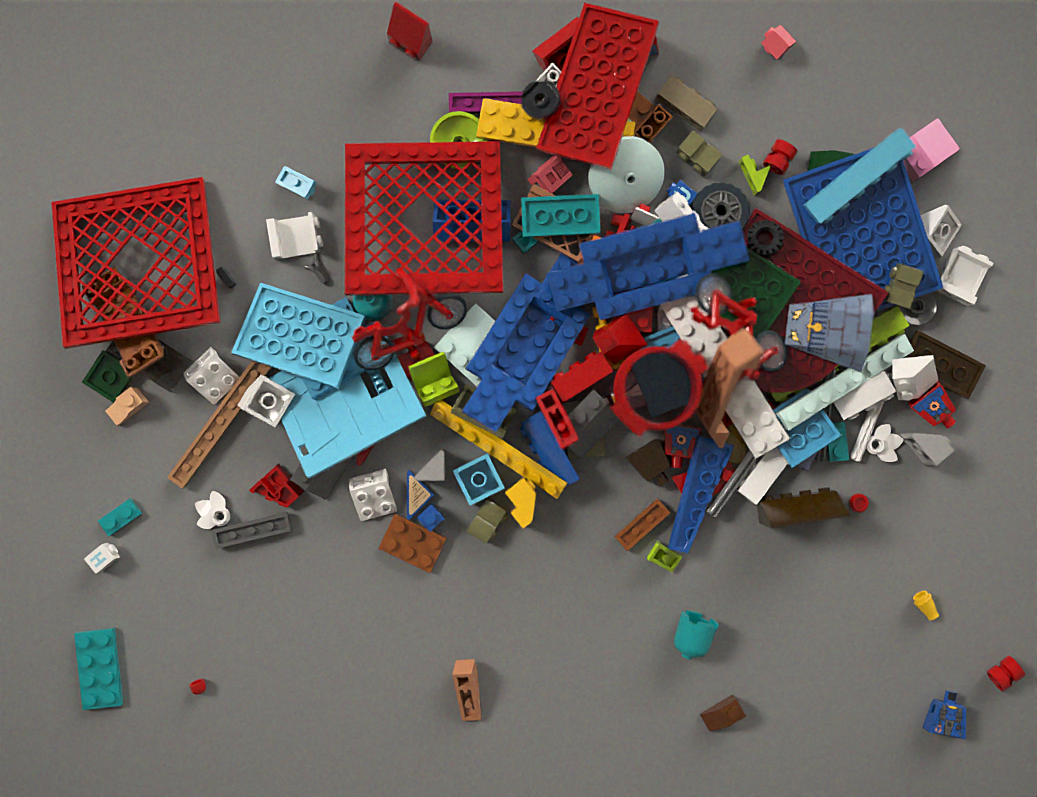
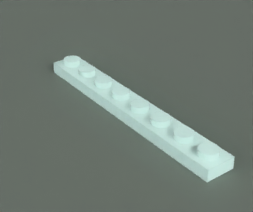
M906 335L898 336L868 355L862 373L847 368L834 378L779 411L777 415L785 429H792L892 365L893 359H902L912 353L914 350Z

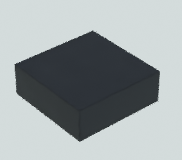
M219 267L216 270L225 286L232 288L236 285L225 268Z

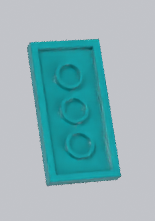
M599 194L521 198L523 237L600 234Z
M115 628L74 633L82 710L123 705Z

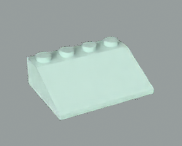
M477 304L467 312L464 320L456 327L451 328L434 347L440 353L444 352L447 360L476 386L479 385L481 379L465 369L495 323V320Z

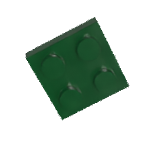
M102 350L82 383L114 403L116 401L115 398L124 392L133 376L128 378L120 363L121 360Z

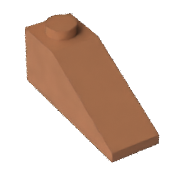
M475 659L456 660L452 676L462 721L481 720L479 681Z

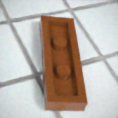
M657 498L614 537L628 551L667 517L670 512Z

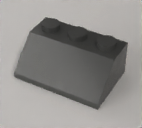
M594 390L568 415L579 438V441L568 447L580 458L619 420L609 409L611 406Z
M355 455L312 478L306 476L300 464L290 480L303 489L326 500Z

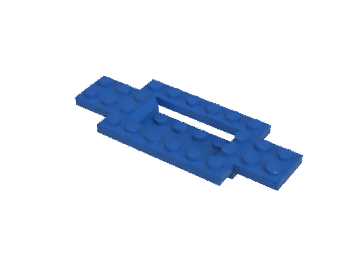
M694 212L581 243L579 246L584 263L547 273V278L557 312L595 302L599 319L602 320L695 295L698 281L703 276L711 274V270L748 261L749 258L740 221L700 231L696 213ZM690 274V275L683 276V277H680V278L668 280V281H665V282L653 284V285H650V286H646V287H642V288H638V289H635V290H631V291H627V292H624V293H620V294L614 295L615 293H619V292H622V291H626V290L634 289V288H637V287L649 285V284H652V283L660 282V281H663V280L675 278V277H678V276ZM707 278L702 283L700 293L715 290L712 278Z
M560 254L549 272L578 264L565 255ZM525 274L465 369L480 378L481 381L462 410V413L496 433L515 401L532 411L537 404L536 397L542 395L590 317V314L578 306L557 312L547 276L543 283H540L528 274Z

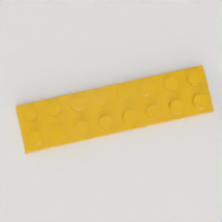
M483 98L476 136L480 139L537 147L545 121L539 122L530 118L523 110L521 104ZM627 121L623 137L634 135L636 122Z

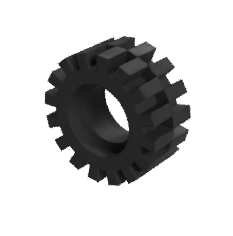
M759 220L749 229L747 237L749 248L760 256L775 254L782 245L784 238L783 230L773 220ZM769 231L773 236V241L769 245L760 244L757 239L760 232Z

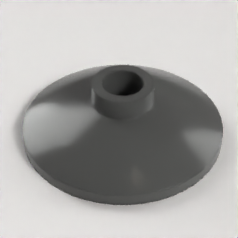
M930 292L914 298L910 309L899 306L909 324L922 325L934 317L937 310V302L934 295ZM914 303L918 305L917 310L912 308Z

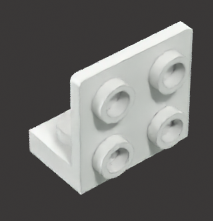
M212 347L183 373L186 381L212 404H216L232 389L240 378L237 373L219 358L217 352Z
M386 469L349 478L350 494L360 521L397 512Z

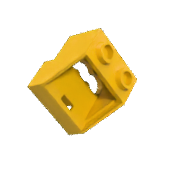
M524 477L505 491L516 506L511 510V514L522 528L532 522L536 496L534 491L536 486L530 479L526 480Z

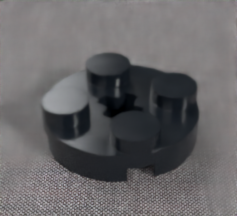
M534 81L523 90L522 108L530 118L539 122L545 121L552 117L561 106L560 93L556 86L549 81ZM538 97H540V98L546 97V98L544 99L545 102L542 103V104H541V103H540V104H537V103H538L537 98H538Z

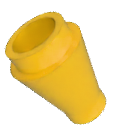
M920 591L914 595V605L928 620H934L939 616L930 593Z

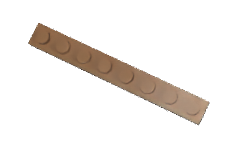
M251 361L167 476L169 480L182 489L186 487L242 410L238 404L246 390L260 375L266 377L272 367Z

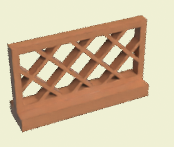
M533 184L527 197L555 195ZM521 207L511 226L523 232L522 226L517 224L522 217ZM589 234L587 238L583 239L576 235L577 240L568 243L565 235H562L564 244L558 246L553 243L552 236L532 238L579 262L582 256L581 250L578 256L570 253L568 246L591 241L594 234Z

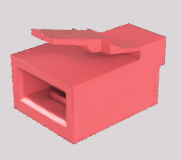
M553 155L544 164L539 166L538 170L527 180L531 185L537 182L541 188L553 193L573 174L568 171V167L564 165L565 163H563L560 156Z

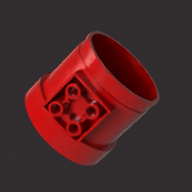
M679 339L669 348H643L628 356L619 366L613 381L615 403L609 409L636 436L640 437L646 430L662 431L673 428L688 418L695 410L701 395L700 375L708 367L705 365L707 361L700 354L695 355L691 351L692 346L686 340L681 341ZM663 354L672 357L684 367L689 376L691 394L688 404L680 415L669 422L661 424L647 422L638 417L627 403L624 392L627 372L631 365L644 355Z

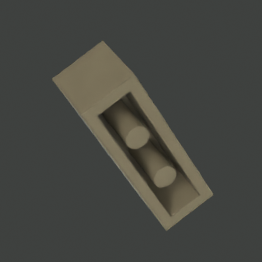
M671 75L655 99L702 132L717 111L715 104L699 96L700 93L694 88H688L679 77Z

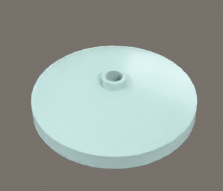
M633 136L622 137L612 170L590 165L588 176L590 190L592 194H599V203L607 210L615 213H632L641 204L647 206L659 193L664 180L662 157L657 149L646 140Z

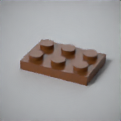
M395 513L378 549L431 573L447 537L432 530L429 531L427 528Z

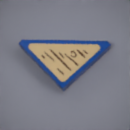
M410 470L407 471L408 520L434 496L420 480L414 479L415 475Z

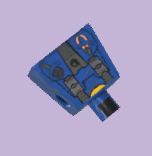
M945 690L944 701L932 700L923 724V728L926 731L966 739V708L956 703L957 692Z

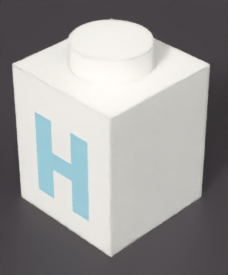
M104 543L85 557L84 560L97 574L103 572L120 556L117 554L118 550L113 544Z

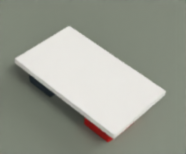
M641 204L639 208H635L631 219L646 226L660 217L649 213L651 207Z

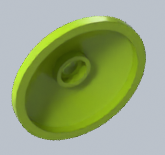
M462 111L451 112L442 116L434 124L430 134V142H485L488 140L480 139L476 136L479 119L470 113ZM467 163L456 164L462 169Z

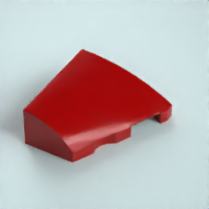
M277 464L249 489L251 493L254 494L256 492L266 496L265 499L276 501L285 508L304 493L299 485L290 480L291 476L280 464Z

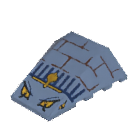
M872 294L789 305L784 344L862 373L869 351L873 319Z

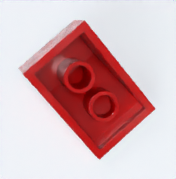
M395 1L387 30L389 43L397 49L399 47L404 49L405 54L410 58L414 59L416 57L421 60L433 42L429 23Z

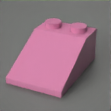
M938 118L910 137L916 147L912 150L913 154L903 160L908 177L914 182L960 149Z

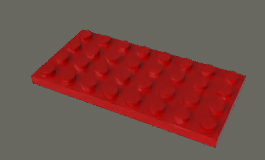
M584 2L556 87L560 93L561 106L552 117L545 120L536 147L538 151L612 170L659 27V20Z

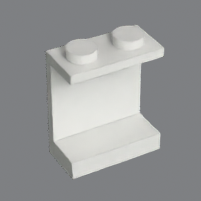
M308 212V216L276 221L274 218L266 219L271 253L275 260L321 253L320 247H323L321 235L318 236L317 228H320L319 219L312 212Z

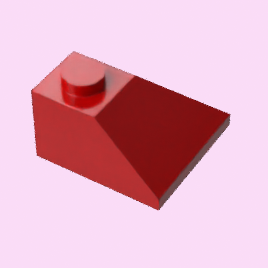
M628 313L619 316L594 331L593 340L602 354L614 364L647 345V342Z

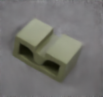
M694 130L676 151L678 157L683 162H689L696 173L703 174L704 176L723 155L712 145L707 144L705 139Z
M897 263L890 271L889 277L891 280L889 285H886L884 290L889 292L884 301L910 309L915 296L914 292L920 283L924 271Z

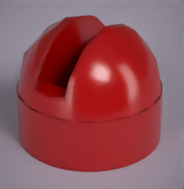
M202 678L191 682L189 687L193 694L201 695L206 690V683Z

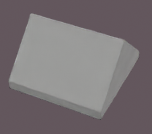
M444 449L441 450L414 479L445 480L446 451Z

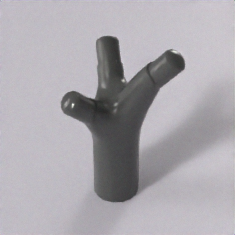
M314 254V262L310 263L311 266L305 265L304 268L311 270L323 284L328 281V278L319 265L318 254Z

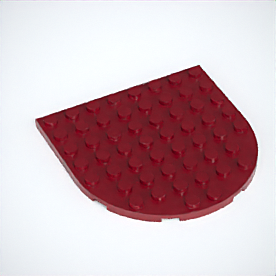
M754 209L742 231L745 246L749 248L747 237L749 229L754 223H757L759 220L765 221V219L775 221V224H779L780 229L783 230L784 238L782 245L775 254L769 256L762 255V257L801 281L768 331L778 333L785 341L789 305L872 294L874 315L889 292L759 209ZM762 231L758 234L757 239L760 244L769 245L773 241V236L769 231ZM720 326L724 331L725 335L727 336V338H730V334L727 331V329ZM765 335L758 344L763 351L766 348L776 346L778 353L767 359L763 364L769 368H776L782 361L783 349L777 338L772 335ZM787 345L788 358L785 365L776 372H768L758 366L756 370L759 372V375L754 381L760 391L791 392L820 381L830 374L838 364Z

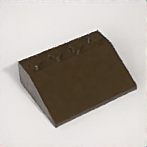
M830 487L818 488V492L811 493V490L799 491V495H792V492L781 493L778 498H773V495L763 496L757 504L759 523L771 528L850 516V512L837 491L830 490Z

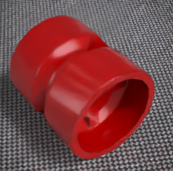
M777 139L771 148L772 153L767 154L763 165L765 168L770 166L769 171L777 175H784L790 166L789 162L793 161L798 150L789 142Z
M1009 655L999 662L1000 666L995 665L986 671L990 680L1002 692L1010 688L1013 681L1018 682L1026 676L1021 666Z

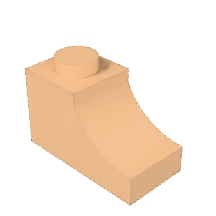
M130 387L115 398L116 401L105 411L116 426H120L146 406L149 401L138 387Z

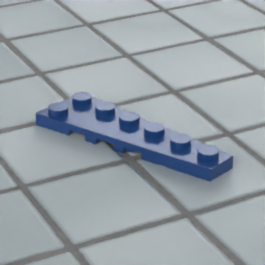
M701 436L696 437L668 544L669 549L684 553L689 552L699 525L704 518V511L708 502L713 497L714 488L720 481L719 477L723 468L727 465L734 445L725 443L723 448H719L712 439Z

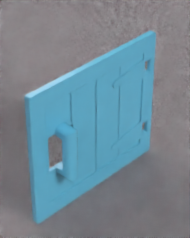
M374 321V322H372V323L366 325L364 328L369 327L370 325L374 324L376 321ZM395 353L392 360L384 366L394 386L393 388L388 389L379 369L366 371L378 393V396L371 398L360 374L341 384L339 389L334 388L314 400L311 398L300 376L280 371L268 378L295 394L281 420L308 478L322 473L426 417ZM389 355L379 358L381 360V363L385 361ZM306 445L309 454L303 456L300 447Z

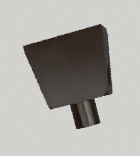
M658 438L653 439L625 457L646 481L654 478L659 487L669 481L663 471L668 469L670 465Z

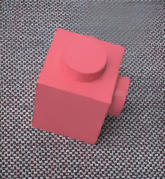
M780 25L775 29L771 27L764 34L766 38L761 44L764 46L765 51L773 55L777 60L796 41Z

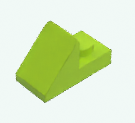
M746 155L738 163L755 196L762 190L770 166L756 172L757 166L754 159H750L749 155Z
M657 540L646 559L673 573L683 556Z

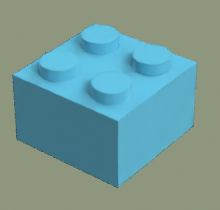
M488 453L453 470L469 505L505 488Z

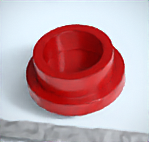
M857 493L850 497L849 506L854 512L861 513L868 508L869 501L865 495Z

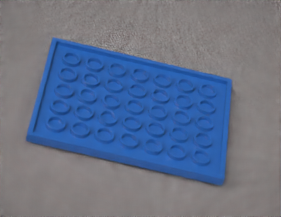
M873 148L782 180L801 237L882 289L889 285L891 280L889 277L890 271L897 263L924 271L920 283L914 292V298L943 288L902 158L896 162L897 167L889 173L885 171L880 175V181L873 186L869 184L865 187V192L860 197L850 199L848 201L849 205L845 209L835 211L832 214L834 217L826 224L823 222L817 224L803 205ZM883 300L876 311L895 304Z

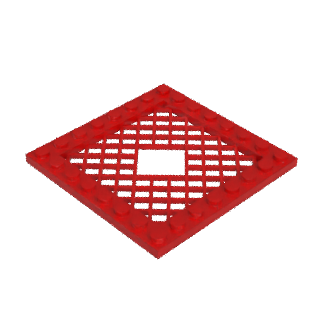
M500 141L345 144V295H410L405 282L396 272L394 273L388 267L394 259L402 265L400 268H405L410 273L408 275L417 286L424 289L429 284H432L437 294L503 293ZM436 163L448 164L442 169ZM456 163L467 164L461 169ZM365 164H371V165L365 170ZM378 164L390 165L384 170ZM398 164L409 165L403 170ZM418 164L428 165L424 169H422ZM452 165L459 171L453 178L446 173ZM471 165L478 170L472 178L465 172ZM394 166L401 172L395 179L388 174ZM413 166L420 171L414 179L407 173ZM432 166L440 171L434 178L426 173ZM374 167L382 172L376 179L368 174ZM442 174L449 180L443 188L436 182ZM461 174L469 180L463 187L455 181ZM480 174L481 186L474 181ZM384 175L391 181L385 189L378 183ZM403 175L411 181L405 188L397 182ZM422 175L430 180L424 188L416 182ZM365 176L372 181V183L366 188ZM452 183L459 189L453 197L446 191ZM471 183L479 189L473 196L465 191ZM394 184L401 190L395 197L387 192ZM413 184L421 190L415 197L407 192ZM432 184L440 190L434 197L426 191ZM374 185L381 190L375 198L368 192ZM423 193L450 217L424 244L397 220ZM442 193L450 199L444 206L436 200ZM461 193L469 198L463 206L455 200ZM480 193H482V205L475 200ZM365 194L372 200L366 207ZM384 194L391 199L385 207L378 202ZM403 194L411 199L404 207L397 201ZM452 202L460 208L454 215L446 210ZM471 202L479 208L473 215L465 209ZM394 203L401 208L395 216L388 211ZM374 204H377L382 210L374 217L368 210ZM462 211L469 217L463 225L456 219ZM481 211L482 224L475 218ZM365 213L372 218L366 226ZM384 213L391 218L385 226L378 220ZM472 220L479 226L473 234L466 228ZM394 221L401 227L395 235L387 229ZM452 221L460 227L454 234L446 228ZM374 222L382 228L376 235L368 230ZM443 230L450 236L444 244L437 238ZM462 230L470 236L464 243L456 238ZM481 230L482 242L475 237ZM365 231L372 237L366 245ZM384 231L392 237L385 245L378 239ZM403 231L411 236L405 244L397 238ZM453 239L460 245L454 253L446 247ZM472 239L480 245L474 252H471L466 247ZM394 240L401 246L395 254L387 248ZM413 240L421 246L415 253L407 248ZM433 240L441 246L435 253L427 248ZM374 241L382 246L376 254L368 248ZM404 249L411 255L405 263L397 257ZM425 249L431 256L423 263L417 255ZM443 249L451 255L444 263L437 257ZM462 249L470 254L464 262L456 256ZM481 249H483V262L476 256ZM365 250L372 256L366 264ZM384 250L392 256L385 264L378 258ZM453 258L460 264L454 272L447 266ZM472 258L480 264L474 271L466 265ZM413 259L421 264L415 272L407 266ZM433 259L441 264L435 272L427 266ZM374 260H377L382 265L376 273L368 267ZM464 267L469 273L458 272ZM425 268L429 273L420 272ZM443 268H445L449 273H439V272H440ZM384 269H386L390 274H380V273H381Z
M203 177L51 202L62 343L65 349L220 323L205 180ZM176 203L184 207L178 215L171 211ZM158 206L165 210L159 218L152 214ZM139 209L146 213L140 221L133 217ZM186 211L188 222L181 218ZM120 212L127 216L121 224L114 220ZM168 213L176 217L170 225L162 221ZM101 215L108 219L102 228L95 223ZM149 216L156 220L151 228L143 224ZM82 218L89 222L83 231L77 227ZM130 219L137 223L132 231L125 228ZM179 220L186 224L180 233L173 229ZM111 223H114L118 228L111 235L106 229ZM160 223L166 227L161 236L154 232ZM92 226H95L99 231L92 238L86 233ZM140 227L148 231L142 239L135 235ZM188 229L190 240L183 236ZM76 230H77L78 232H80V234H79V236H78L77 238H76ZM121 230L129 234L123 242L116 238ZM170 230L177 235L171 243L164 239ZM103 233L110 237L104 245L97 241ZM151 234L158 238L153 246L145 242ZM85 236L91 241L85 248H82L78 243ZM132 237L160 256L137 285H134L109 267ZM180 238L188 242L182 250L175 247ZM113 240L120 244L114 253L107 249ZM161 241L168 245L163 254L156 250ZM94 243L101 247L95 256L88 252ZM190 246L192 258L185 254ZM77 248H79L82 251L79 255L77 253ZM172 248L179 253L173 261L166 257ZM104 251L111 254L106 263L98 259ZM85 254L92 258L86 267L79 262ZM182 256L190 260L184 268L176 264ZM163 259L170 263L164 272L158 268ZM97 261L102 267L95 274L90 268ZM192 264L194 276L187 272ZM79 266L83 268V270H82V272H81L80 274H79ZM174 266L181 271L175 279L168 275ZM106 268L113 273L107 281L100 277ZM154 270L162 274L156 282L149 279ZM89 272L94 277L88 284H85L81 279ZM184 274L192 278L186 287L178 282ZM116 276L123 280L117 289L110 285ZM165 277L172 281L166 290L159 286ZM97 279L104 283L98 292L91 288ZM146 280L153 284L147 293L140 289ZM127 283L134 288L128 296L121 292ZM193 283H195L196 294L189 290ZM80 284H82V285L85 287V288L82 290V292H81V289H80ZM175 285L183 289L177 298L170 293ZM107 287L115 291L109 299L102 296ZM156 288L164 292L157 301L150 296ZM88 290L96 294L89 303L82 299ZM137 291L144 295L138 304L131 300ZM186 292L193 296L188 305L180 301ZM118 294L125 298L119 307L112 303ZM167 295L174 299L169 308L161 304ZM99 297L106 302L100 310L92 306ZM147 299L155 303L149 312L142 308ZM82 302L87 305V306L83 309V311H82ZM128 302L136 306L129 315L122 310ZM177 303H179V304H181L183 307H185V308L173 309V308L176 306ZM109 305L116 309L110 318L103 314ZM158 306L165 310L153 313ZM90 308L97 312L91 321L83 317ZM139 309L146 313L143 315L134 316ZM119 313L126 316L125 318L115 319ZM100 316L104 317L107 320L96 322Z

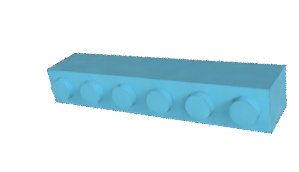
M902 128L895 130L806 202L803 207L817 224L822 222L826 224L834 217L832 214L835 211H842L849 205L848 201L850 199L860 197L865 192V187L869 184L873 186L880 181L881 174L885 171L887 173L891 172L897 167L896 162L901 158L905 160L913 154L912 150L916 145Z

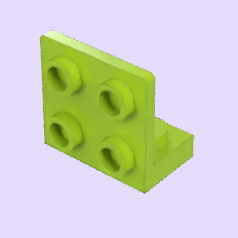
M444 352L409 366L416 393L424 407L460 392L458 385L451 376Z

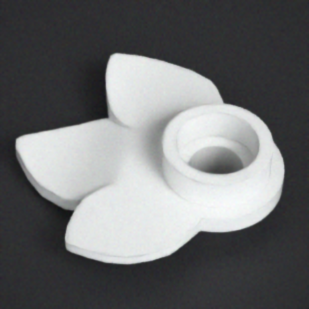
M890 424L880 425L876 428L874 435L870 436L866 449L871 454H877L880 460L884 462H895L898 458L894 450L902 444L904 439L891 433ZM874 441L878 444L877 448L872 447Z
M212 491L210 500H202L195 503L198 513L202 516L197 522L199 527L211 529L215 525L224 526L230 521V512L226 508V501L220 493ZM219 513L224 514L223 520L218 518Z

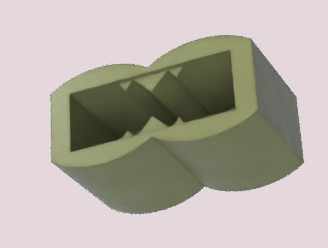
M486 498L466 532L484 543H487L488 540L492 542L497 534V531H495L498 524L502 525L508 516L505 514L506 509Z

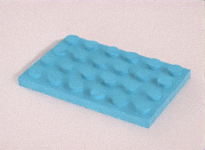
M260 283L231 353L339 389L356 346L351 336L354 335L356 328L363 327L366 317L353 311Z

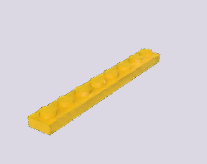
M440 400L434 404L430 413L431 416L526 479H530L532 483L556 499L559 498L567 482L496 435L452 414L451 410L453 407L446 402Z

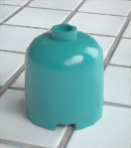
M391 295L353 296L352 301L355 310L359 314L364 315L368 321L384 319L389 314L393 305Z
M691 610L681 612L673 640L675 648L682 653L681 656L689 660L704 657L708 653L719 626L718 622L710 618V621L702 618L703 614Z

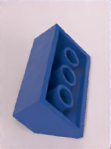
M449 200L437 201L444 206ZM468 200L456 201L463 206ZM476 200L480 205H482V200ZM501 200L502 242L510 241L511 200ZM453 202L446 208L452 215L460 209ZM471 202L465 209L473 215L479 208ZM435 203L433 234L450 219ZM462 211L456 219L463 225L469 217ZM482 211L475 217L481 224ZM472 220L466 228L473 234L479 226ZM452 221L446 228L454 234L460 227ZM443 230L437 238L445 242L450 236ZM464 230L456 236L461 242H465L470 237ZM482 230L475 236L481 242Z
M540 411L521 422L522 427L519 429L524 438L529 437L531 441L529 447L533 454L538 453L541 459L538 461L539 465L567 482L566 486L578 481L579 477L563 449H561L542 412Z

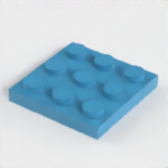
M808 388L773 410L781 424L782 422L777 413L810 392ZM822 409L792 429H785L790 439L776 447L789 466L793 468L839 438L841 434Z

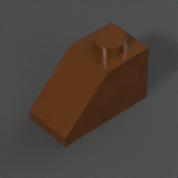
M733 695L700 713L709 731L729 727L746 717Z

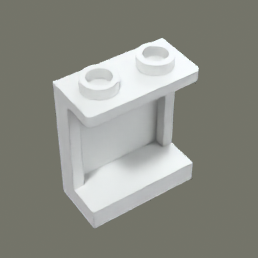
M966 246L954 248L940 275L943 288L936 291L965 306L974 305L977 297H975L988 268H991L994 263L989 261L987 256L972 253V249Z

